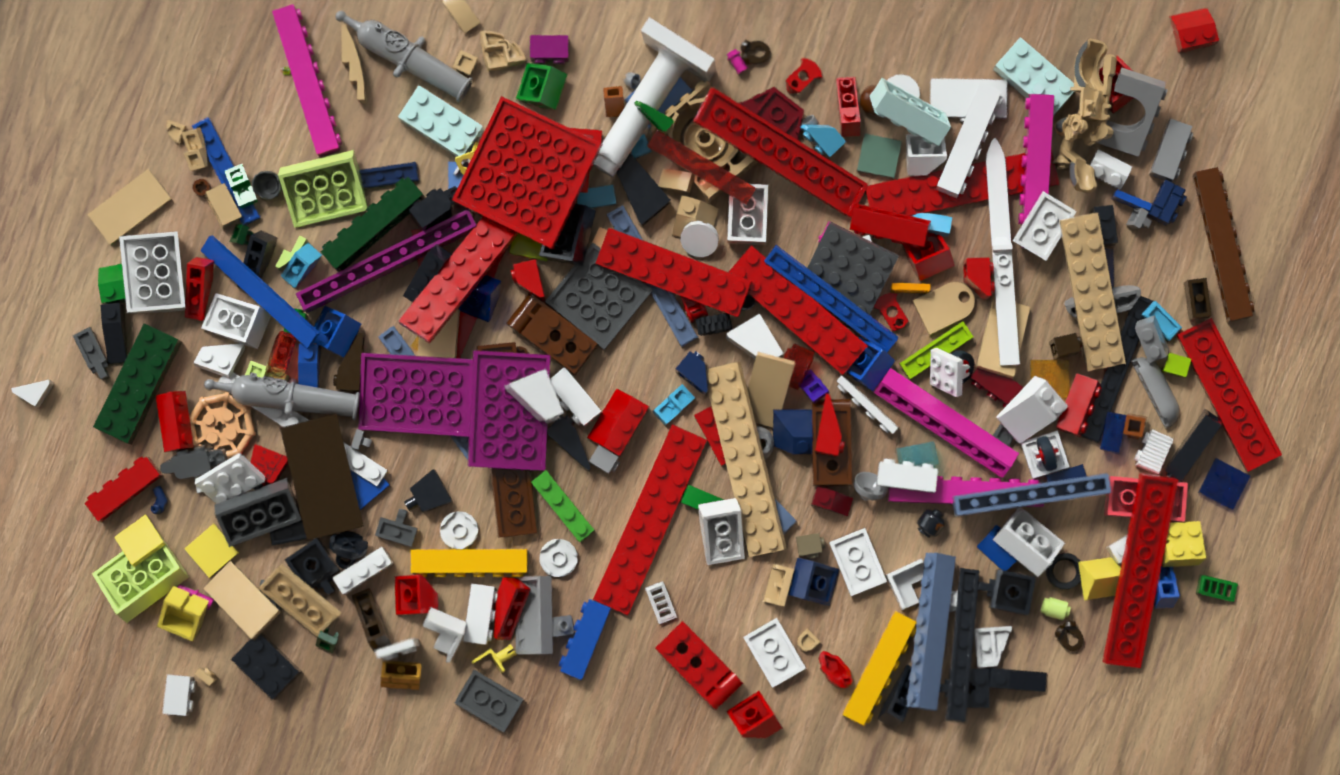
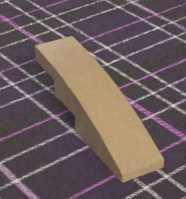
M342 25V64L349 66L350 83L352 85L357 84L358 102L367 103L362 63L346 25Z

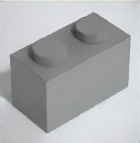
M1156 316L1137 321L1135 330L1148 362L1167 357L1169 348Z

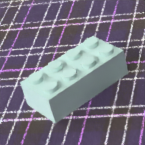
M1021 37L993 69L1025 98H1029V94L1054 95L1053 116L1075 92L1070 91V87H1074V83Z
M881 78L870 95L874 112L882 118L886 116L891 119L890 121L898 127L904 126L909 133L915 136L917 134L922 136V139L929 144L934 143L939 146L951 128L945 112L884 78Z
M421 86L417 87L398 116L401 122L456 157L470 152L474 142L479 139L484 131L482 125Z

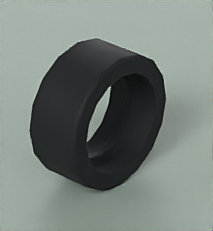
M1070 553L1056 555L1051 564L1046 568L1048 581L1059 589L1076 587L1081 582L1078 562H1081V560ZM1061 560L1071 561L1075 565L1076 575L1070 582L1063 583L1055 578L1054 567Z

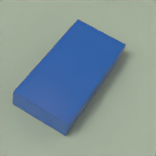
M1116 190L1112 196L1113 200L1132 208H1143L1149 212L1152 206L1151 203L1120 190Z

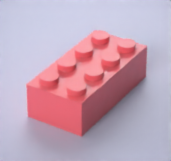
M1109 476L1111 493L1106 494L1104 516L1131 518L1138 479ZM1178 482L1170 522H1185L1188 483Z

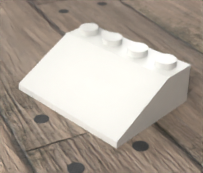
M178 232L120 236L127 313L185 310Z

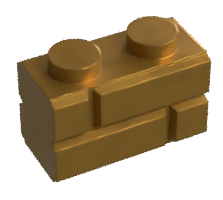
M382 660L380 687L419 690L421 663Z

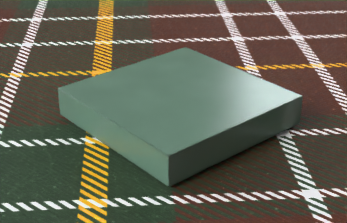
M864 133L857 172L894 179L902 141Z

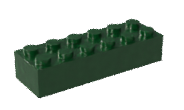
M409 177L406 179L401 178L391 192L389 190L380 197L381 200L377 204L372 203L368 206L367 212L363 216L358 215L352 220V225L349 228H343L337 233L338 237L335 240H329L322 246L323 250L321 253L337 272L350 266L410 214L409 209H411V205L415 201L425 199L424 194Z
M144 323L93 427L132 445L182 341Z

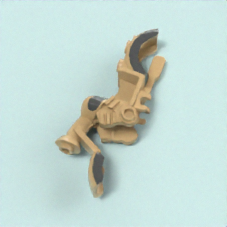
M1091 38L1081 46L1074 62V87H1070V91L1080 93V109L1077 114H1068V117L1055 123L1054 129L1063 139L1059 154L1052 162L1057 165V168L1068 169V166H1070V179L1075 190L1085 193H1091L1097 187L1094 168L1086 164V160L1073 151L1072 146L1074 140L1082 138L1086 145L1092 146L1096 142L1112 137L1113 129L1106 124L1107 120L1110 119V115L1107 114L1108 108H1111L1109 100L1117 58L1111 54L1104 57L1107 53V46L1103 41ZM1104 57V82L1102 84L1099 78V67Z

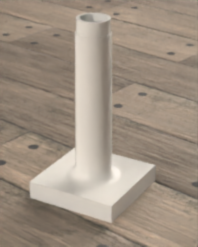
M650 17L641 29L644 43L658 51V55L602 142L601 150L593 164L611 177H614L617 170L621 168L650 123L634 105V102H643L658 111L685 70L705 82L709 81L716 71L715 59Z

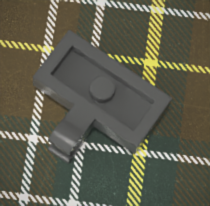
M399 509L396 521L380 517L375 536L413 547L418 528L404 524L408 511Z

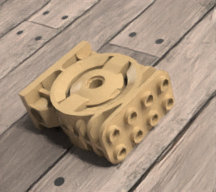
M702 80L694 87L695 90L691 94L686 93L680 98L681 102L676 107L672 105L665 111L666 116L675 121L666 132H662L651 123L650 134L655 137L666 153L682 169L695 175V187L701 192L704 199L710 203L730 186V183L737 181L758 162L746 155V158L740 163L733 165L732 163L737 158L739 150L729 144L726 153L719 160L709 164L697 162L691 164L695 159L700 161L715 159L723 152L726 145L725 141L693 121L684 132V146L678 151L676 150L680 145V136L684 126L696 117L710 88H712L709 81L704 82ZM702 135H708L710 141L702 143L699 138ZM726 169H728L729 171L721 179H719V181H716L715 178L712 176L725 171Z

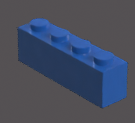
M590 599L588 603L584 601L580 611L583 613L581 621L577 619L573 628L576 631L574 638L570 637L566 648L569 649L566 656H562L558 665L562 667L561 672L580 680L583 679L611 610L610 607Z

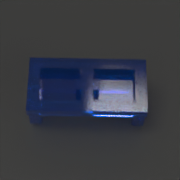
M1107 412L1100 450L1120 455L1126 415Z

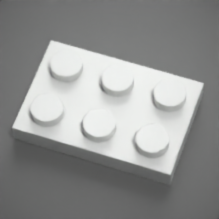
M1043 191L1013 241L1046 261L1062 236L1059 220L1072 218L1077 211Z
M238 453L197 478L195 485L218 504L248 492L263 483L265 476L241 453Z
M865 528L829 542L850 596L887 582Z
M777 618L743 637L772 688L806 669Z
M412 638L376 650L377 658L390 660L399 657V652L408 654L417 651L416 647L420 646L418 638Z

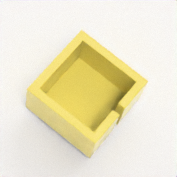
M1200 521L1170 523L1162 567L1200 565L1206 559Z
M173 586L164 600L157 627L193 642L202 627L209 601L194 594L189 596V592Z

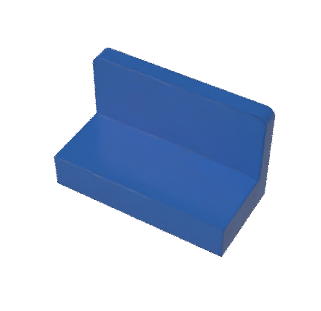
M996 525L977 545V548L1001 570L1007 571L1017 559L993 540L1001 529Z

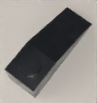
M262 230L250 236L243 262L261 279L273 256L278 237Z
M120 303L100 305L101 321L108 364L125 363L127 359L124 305Z
M560 415V418L549 427L547 434L586 470L590 471L591 466L576 428L573 426L575 422L567 415L565 418Z
M908 664L903 669L885 700L877 718L893 729L904 722L910 708L907 707V694L909 692V676L912 667Z
M988 668L989 687L1040 692H1045L1046 672Z

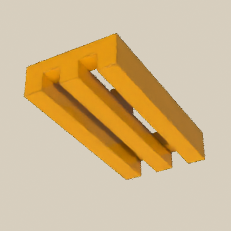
M892 283L891 292L927 294L930 292V284Z

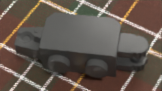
M205 445L195 447L193 451H188V449L176 451V455L160 465V470L164 474L175 472L177 478L184 479L204 475L217 467L218 464L227 461L228 458L225 449H213V446L206 448Z

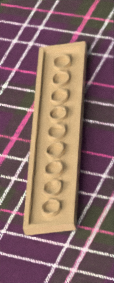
M738 361L706 369L708 394L734 498H736L741 509L742 530L749 557L785 550L787 547L741 363Z

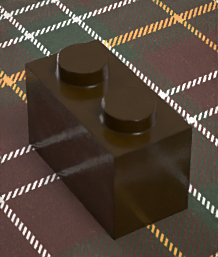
M1207 278L1185 281L1184 289L1189 320L1211 317Z
M1077 333L1055 337L1049 341L1054 360L1077 355L1081 352L1080 348H1083L1081 337H1077Z

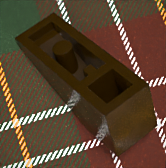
M363 333L358 334L338 368L337 375H334L333 385L336 386L338 391L360 392L361 353H364L365 335Z
M368 588L353 594L352 598L367 642L373 652L391 646L387 629L371 589Z

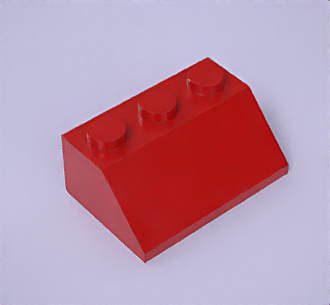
M616 388L587 438L621 457L649 410V406Z

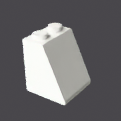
M760 314L726 334V338L730 343L755 360L757 352L780 358L783 357L784 353Z
M546 369L504 386L505 390L539 422L544 420L545 423L555 421L560 418L559 414L563 413Z

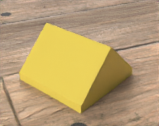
M1112 557L1078 562L1084 600L1116 595L1121 568Z

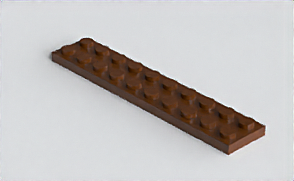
M516 342L477 346V351L517 353ZM490 468L498 538L537 533L530 470Z

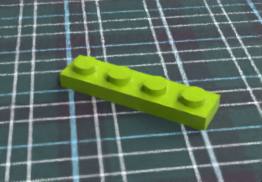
M962 321L899 363V365L910 380L930 367L932 349L938 348L944 352L951 353L974 336Z

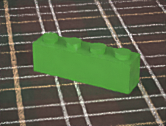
M546 470L531 482L580 543L595 531Z

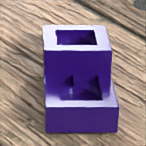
M811 369L796 379L799 387L813 403L830 393Z

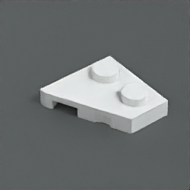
M241 343L202 347L194 361V365L230 378L245 346Z
M1012 626L974 629L977 668L998 665Z

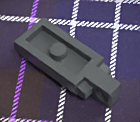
M88 327L73 335L92 373L97 372L102 380L109 378L106 367L109 366L108 361L92 328Z

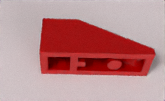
M195 257L187 263L185 318L204 320L213 281L214 260Z
M826 394L815 453L838 457V453H843L844 441H841L842 436L829 394Z
M503 577L497 591L495 639L511 640L531 590L518 578Z

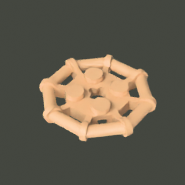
M229 392L200 397V401L189 415L194 448L201 446V443L206 440L214 446V449L230 445L233 450L226 451L228 459L238 453L242 454L253 436H256L251 415L252 408L238 403ZM223 401V407L211 409L209 404ZM228 403L241 411L235 414L228 409ZM205 407L208 412L204 415L202 421H197V417ZM243 415L246 430L241 429L239 418ZM219 422L226 425V428L221 433L219 430H216ZM195 424L201 426L202 437L197 439ZM240 433L245 434L239 445L236 447V445L234 444L236 438L240 435Z

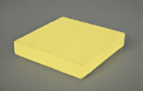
M144 515L115 536L116 541L133 567L166 545L147 515Z
M214 523L184 548L209 578L239 553L234 546H228L224 534Z

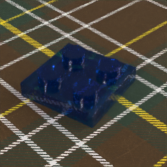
M1215 458L1198 493L1233 510L1250 475Z

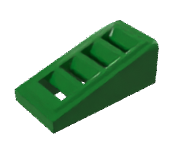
M634 102L639 111L662 132H666L675 122L670 117L643 102Z
M1199 575L1196 594L1234 602L1238 583ZM1206 580H1207V581H1210V582H1209V587H1208V592H1207V591H1204V590H1205V585H1206ZM1216 582L1215 593H1212L1213 583ZM1224 584L1222 595H1219L1220 586ZM1228 585L1232 586L1230 597L1226 596Z

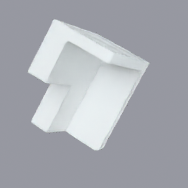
M922 559L885 575L901 610L919 603L911 584L922 580L924 571Z
M430 608L423 627L440 633L434 644V649L448 654L446 662L450 663L463 637L467 622Z

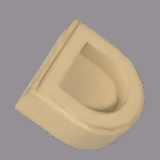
M808 628L800 634L797 640L798 647L806 652L813 650L820 643Z

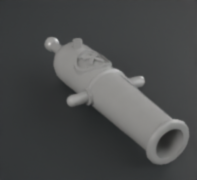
M344 11L336 13L337 21L346 23L357 32L358 41L364 48L397 65L393 72L394 77H399L403 71H408L457 98V102H461L469 91L473 78H466L421 48L425 43L424 37H419L415 43H412L406 36L398 31L391 30L379 21L366 20L361 23L348 17Z
M256 373L242 375L233 383L215 382L212 379H208L204 383V387L207 390L216 389L231 393L233 398L242 405L283 409L286 415H291L292 411L329 415L337 414L338 416L352 417L353 420H356L359 392L350 394L297 384V380L294 378L290 379L289 382L267 376L262 378L257 377Z

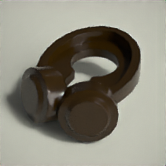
M744 40L741 44V58L747 65L750 63H763L770 56L769 46L762 41L750 42ZM756 47H762L765 54L762 57H756L754 54L749 55L747 52L754 50Z
M1066 621L1055 632V637L1059 639L1060 644L1065 649L1077 651L1082 647L1083 635L1076 627L1075 621ZM1065 630L1077 636L1078 642L1076 645L1071 646L1067 643Z

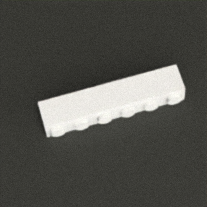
M980 82L936 190L955 198L958 197L959 193H964L967 185L964 183L966 176H971L974 169L971 163L973 159H978L981 152V149L978 148L981 141L985 142L988 135L986 127L988 124L992 125L996 114L993 111L995 107L999 108L1003 97L1000 94L1002 90Z

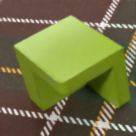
M1169 353L1162 372L1186 378L1191 359Z

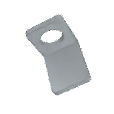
M571 615L552 618L553 637L574 634Z

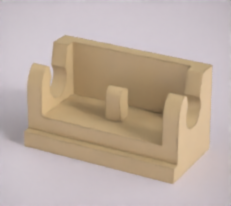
M225 183L205 192V197L222 230L240 221L239 219L242 216Z
M773 564L763 602L785 607L794 569Z

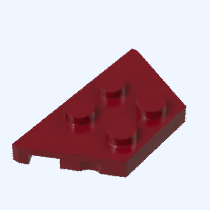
M772 87L739 103L798 140L804 109L777 88Z

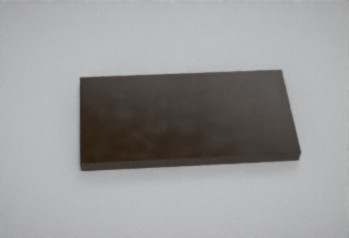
M337 414L280 427L307 540L364 527Z

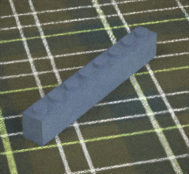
M1108 474L959 495L952 497L956 517L1111 493Z
M926 553L919 611L916 620V635L914 637L912 668L909 676L910 684L907 694V707L937 711L955 556L941 553Z

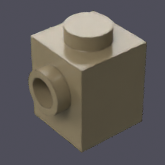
M819 533L796 537L799 556L807 555V559L819 557L818 553H822V548H825L824 537H820Z

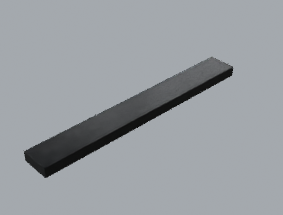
M1140 296L1132 306L1133 308L1129 310L1120 333L1126 364L1106 368L1100 383V387H1102L1101 394L1094 401V412L1092 416L1088 417L1086 422L1088 423L1085 434L1082 433L1081 437L1099 443L1139 341L1135 330L1136 323L1139 320L1145 319L1141 314L1150 306L1153 300Z
M960 568L945 720L948 722L966 723L980 570Z

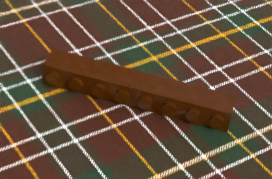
M1218 167L1197 171L1193 174V180L1226 321L1228 323L1250 318L1253 316L1254 305L1252 301H1249L1248 297L1250 288L1249 284L1245 283L1244 275H1246L1244 264H1241L1239 258L1241 257V249L1239 245H1236L1235 241L1237 232L1231 224L1233 219L1232 211L1230 208L1228 209L1226 203L1228 201V194L1226 190H1223L1222 186L1224 182L1222 171L1219 172Z

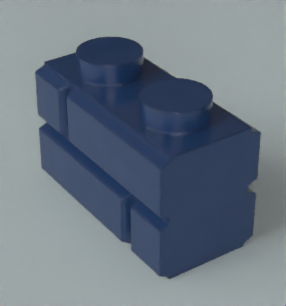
M1165 180L1152 203L1147 217L1164 226H1167L1170 222L1174 223L1178 215L1175 211L1178 205H1183L1187 197L1184 195L1186 190Z

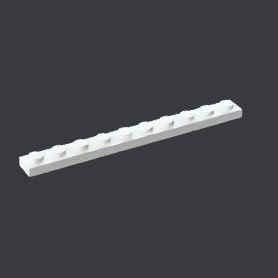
M232 372L230 378L222 376L218 382L233 383L240 376ZM251 406L283 427L309 421L295 411H292L291 415H286L283 409ZM344 443L350 469L378 487L388 470Z

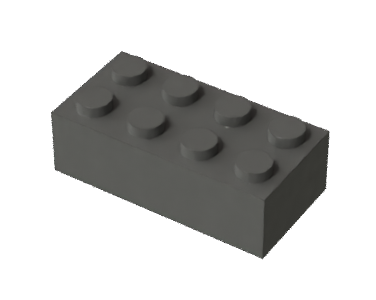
M287 478L214 505L216 519L229 547L302 520L299 505Z

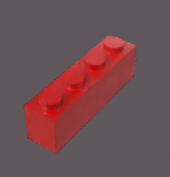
M856 204L853 209L849 230H854V233L859 235L871 234L876 239L888 238L893 243L902 244V242L909 243L911 247L921 248V246L924 247L927 243L931 221Z
M139 457L133 462V467L129 470L127 468L123 469L118 473L119 477L114 481L109 480L102 486L103 489L97 493L95 491L87 497L88 501L84 504L98 522H103L163 476L149 457Z

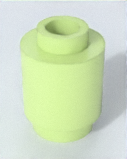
M1049 597V599L1044 598L1041 613L1063 621L1065 617L1068 618L1071 607L1068 606L1066 601Z

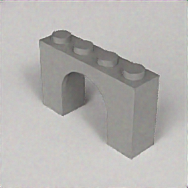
M1121 67L1114 91L1139 100L1145 108V115L1138 123L1129 126L1107 120L1106 125L1113 129V135L1109 139H1103L1096 143L1139 157L1140 152L1146 149L1148 140L1145 139L1147 134L1151 135L1154 128L1153 118L1159 115L1161 106L1158 105L1160 100H1164L1168 89H1165V82Z

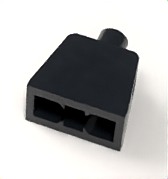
M435 469L431 470L409 488L413 496L404 501L409 511L419 506L422 512H427L453 502Z

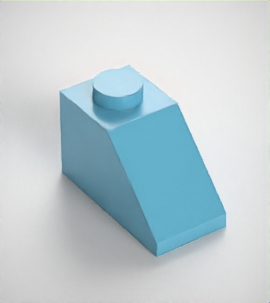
M309 243L305 244L294 253L281 277L292 287L296 288L313 270L322 254Z

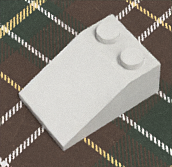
M215 293L201 328L258 349L271 315L259 306Z
M1034 376L996 418L1020 444L1055 421L1068 406L1046 380Z
M736 498L698 505L706 564L712 565L745 559L741 509Z

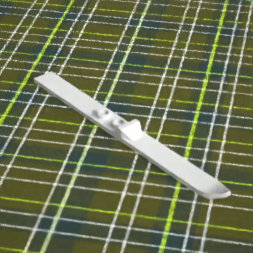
M994 138L986 155V172L1000 366L1020 365L1006 164L1002 148L997 139Z

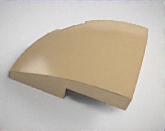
M480 32L487 72L509 68L526 62L523 51L514 41L510 43L508 40L503 39V34L497 32Z

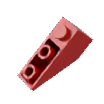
M855 77L836 78L841 136H860L861 122Z

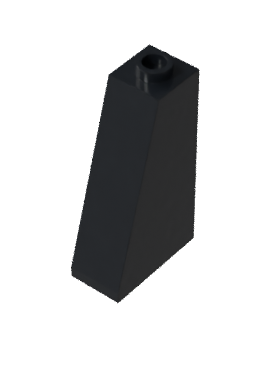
M630 153L616 174L639 225L643 227L667 207L671 200Z
M1207 409L1203 410L1165 467V471L1168 472L1166 475L1169 478H1176L1181 482L1222 426L1221 420Z

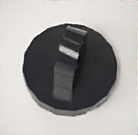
M343 531L340 534L336 535L335 533L331 536L329 548L336 554V563L340 568L347 569L351 567L357 558H361L367 553L368 542L364 541L361 535L350 531ZM341 557L350 559V561L345 562L341 559Z

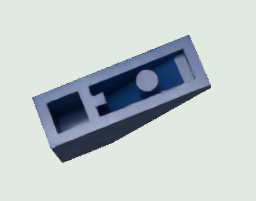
M299 344L298 384L319 388L321 346L318 344H313L310 348Z
M1161 565L1154 608H1173L1179 599L1173 567H1162Z

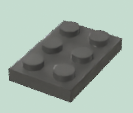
M474 669L454 703L504 733L524 699Z

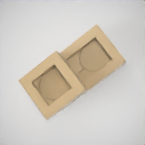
M442 0L464 33L480 23L465 0Z
M201 128L181 133L188 150L184 155L190 171L206 167L207 152Z
M663 169L658 186L661 189L690 193L695 175L690 172Z

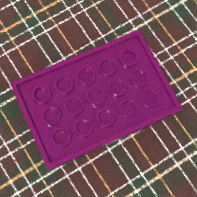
M473 351L468 467L545 471L547 423H545V420L539 422L505 390L504 386L545 369L550 377V355Z
M361 353L358 430L469 437L474 360Z

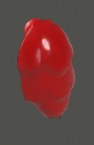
M826 651L821 652L818 659L822 673L832 685L842 689L848 688L852 684L851 672L848 666L839 656Z

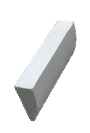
M551 576L514 577L531 589L515 628L516 654H553Z

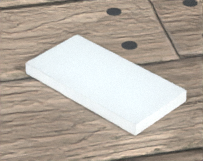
M930 79V105L945 112L947 118H966L979 84L983 82L1002 90L1000 96L1003 99L999 108H994L993 113L996 114L995 118L1006 119L1007 80Z

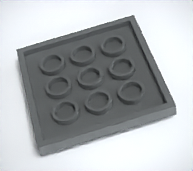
M830 221L807 268L870 315L899 255Z
M592 243L586 251L583 266L574 265L545 303L605 350L653 290L638 279L595 264L601 248Z

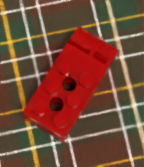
M683 621L655 647L715 710L744 684ZM679 643L687 644L688 651L685 654H680L677 651ZM695 656L699 657L702 661L698 668H694L690 664L691 658Z

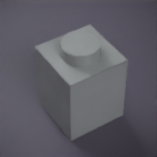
M598 445L589 460V463L607 474H610L611 471L615 472L620 464L617 461L619 459L618 456Z

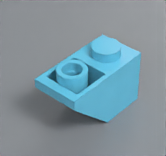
M802 125L800 127L804 131L802 135L809 142L812 141L816 145L814 149L821 155L824 154L831 157L846 142L839 132L829 125Z

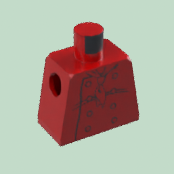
M255 444L251 463L265 476V481L253 489L256 490L264 487L267 482L271 484L277 482L288 466L287 456Z

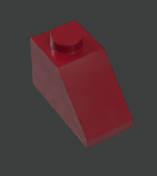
M817 486L811 505L848 517L853 498Z

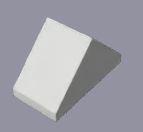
M45 380L11 388V390L17 396L39 408L54 384L51 380Z

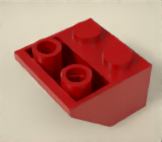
M990 257L966 258L963 262L964 283L983 300H988L992 293H994V281H991L990 277L994 272L993 262H990Z

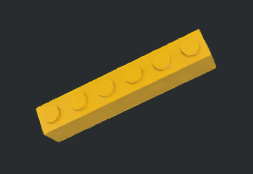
M411 550V573L423 575L424 577H427V573H435V577H446V573H454V577H466V573H473V577H485V573H493V577H504V573H512V577H523V573H528V550Z
M894 611L842 715L863 726L865 722L869 724L874 714L871 710L874 705H879L882 699L880 693L883 688L887 689L891 681L889 675L891 671H896L900 663L897 660L900 653L904 655L909 645L906 643L909 636L913 637L916 632V621Z

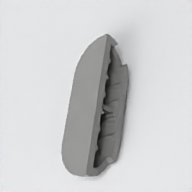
M1126 285L1112 288L1116 313L1133 308L1132 306L1141 295L1139 287ZM1072 297L1066 300L1064 304L1068 313L1077 318Z
M1146 357L1131 360L1164 428L1171 427L1178 419L1179 405L1159 365L1155 361L1149 363Z

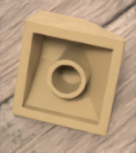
M682 195L672 235L681 237L684 227L694 221H703L702 223H709L714 227L719 208L701 200Z

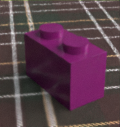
M530 35V60L534 61V64H546V61L560 65L569 62L568 35Z

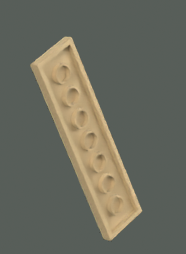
M1098 213L1059 220L1080 337L1083 344L1087 371L1126 364Z

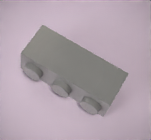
M1173 119L1167 122L1149 173L1150 176L1170 182L1174 178H1178L1181 170L1178 167L1180 160L1184 161L1187 150H1184L1186 143H1190L1193 132H1191L1192 126Z

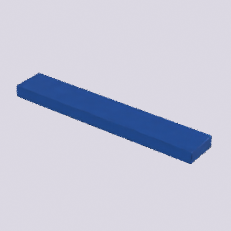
M207 117L192 125L193 129L201 128L207 157L221 184L225 183L242 216L240 218L242 225L246 226L260 219L261 217L254 204L240 209L225 174V171L233 168L234 165L210 118Z

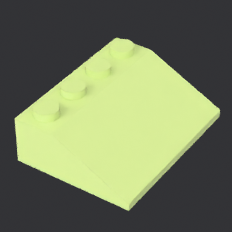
M354 150L282 167L279 170V180L294 228L366 211L368 207Z
M167 544L135 567L131 565L122 551L92 573L115 613L126 623L169 593L173 586L177 587L189 578L185 569Z

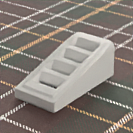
M663 581L645 588L659 624L677 618ZM662 588L663 592L652 596L651 592ZM665 595L666 599L657 603L654 602V599ZM668 603V607L660 610L657 609V606ZM668 610L671 611V614L666 615L664 617H660L659 615Z

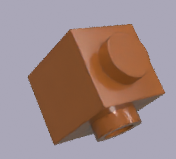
M622 86L603 88L606 117H619L624 109Z
M1128 413L1123 434H1127V437L1131 439L1143 437L1147 417Z

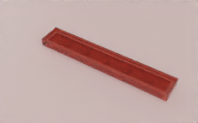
M656 130L647 145L651 150L745 205L748 204L756 191V187L659 130Z

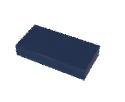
M1083 464L1045 475L1047 482L1087 477Z

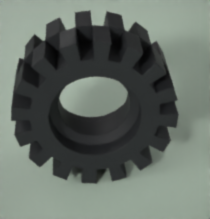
M727 313L696 320L700 336L722 333L733 329L730 314Z

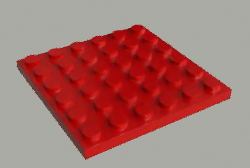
M501 96L452 201L553 249L603 144Z

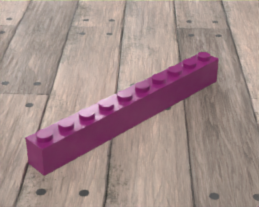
M469 209L295 294L303 310L308 314L426 256L428 251L436 244L443 248L467 236L476 227V223Z

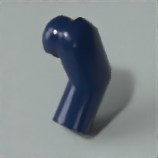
M160 485L152 489L156 497L154 506H151L153 514H162L168 503V499Z

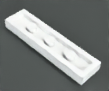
M841 375L837 380L839 383L837 387L845 394L849 392L853 396L851 400L857 406L863 405L867 409L865 413L872 420L876 418L881 422L879 426L886 433L890 431L893 434L898 429V426L844 375Z

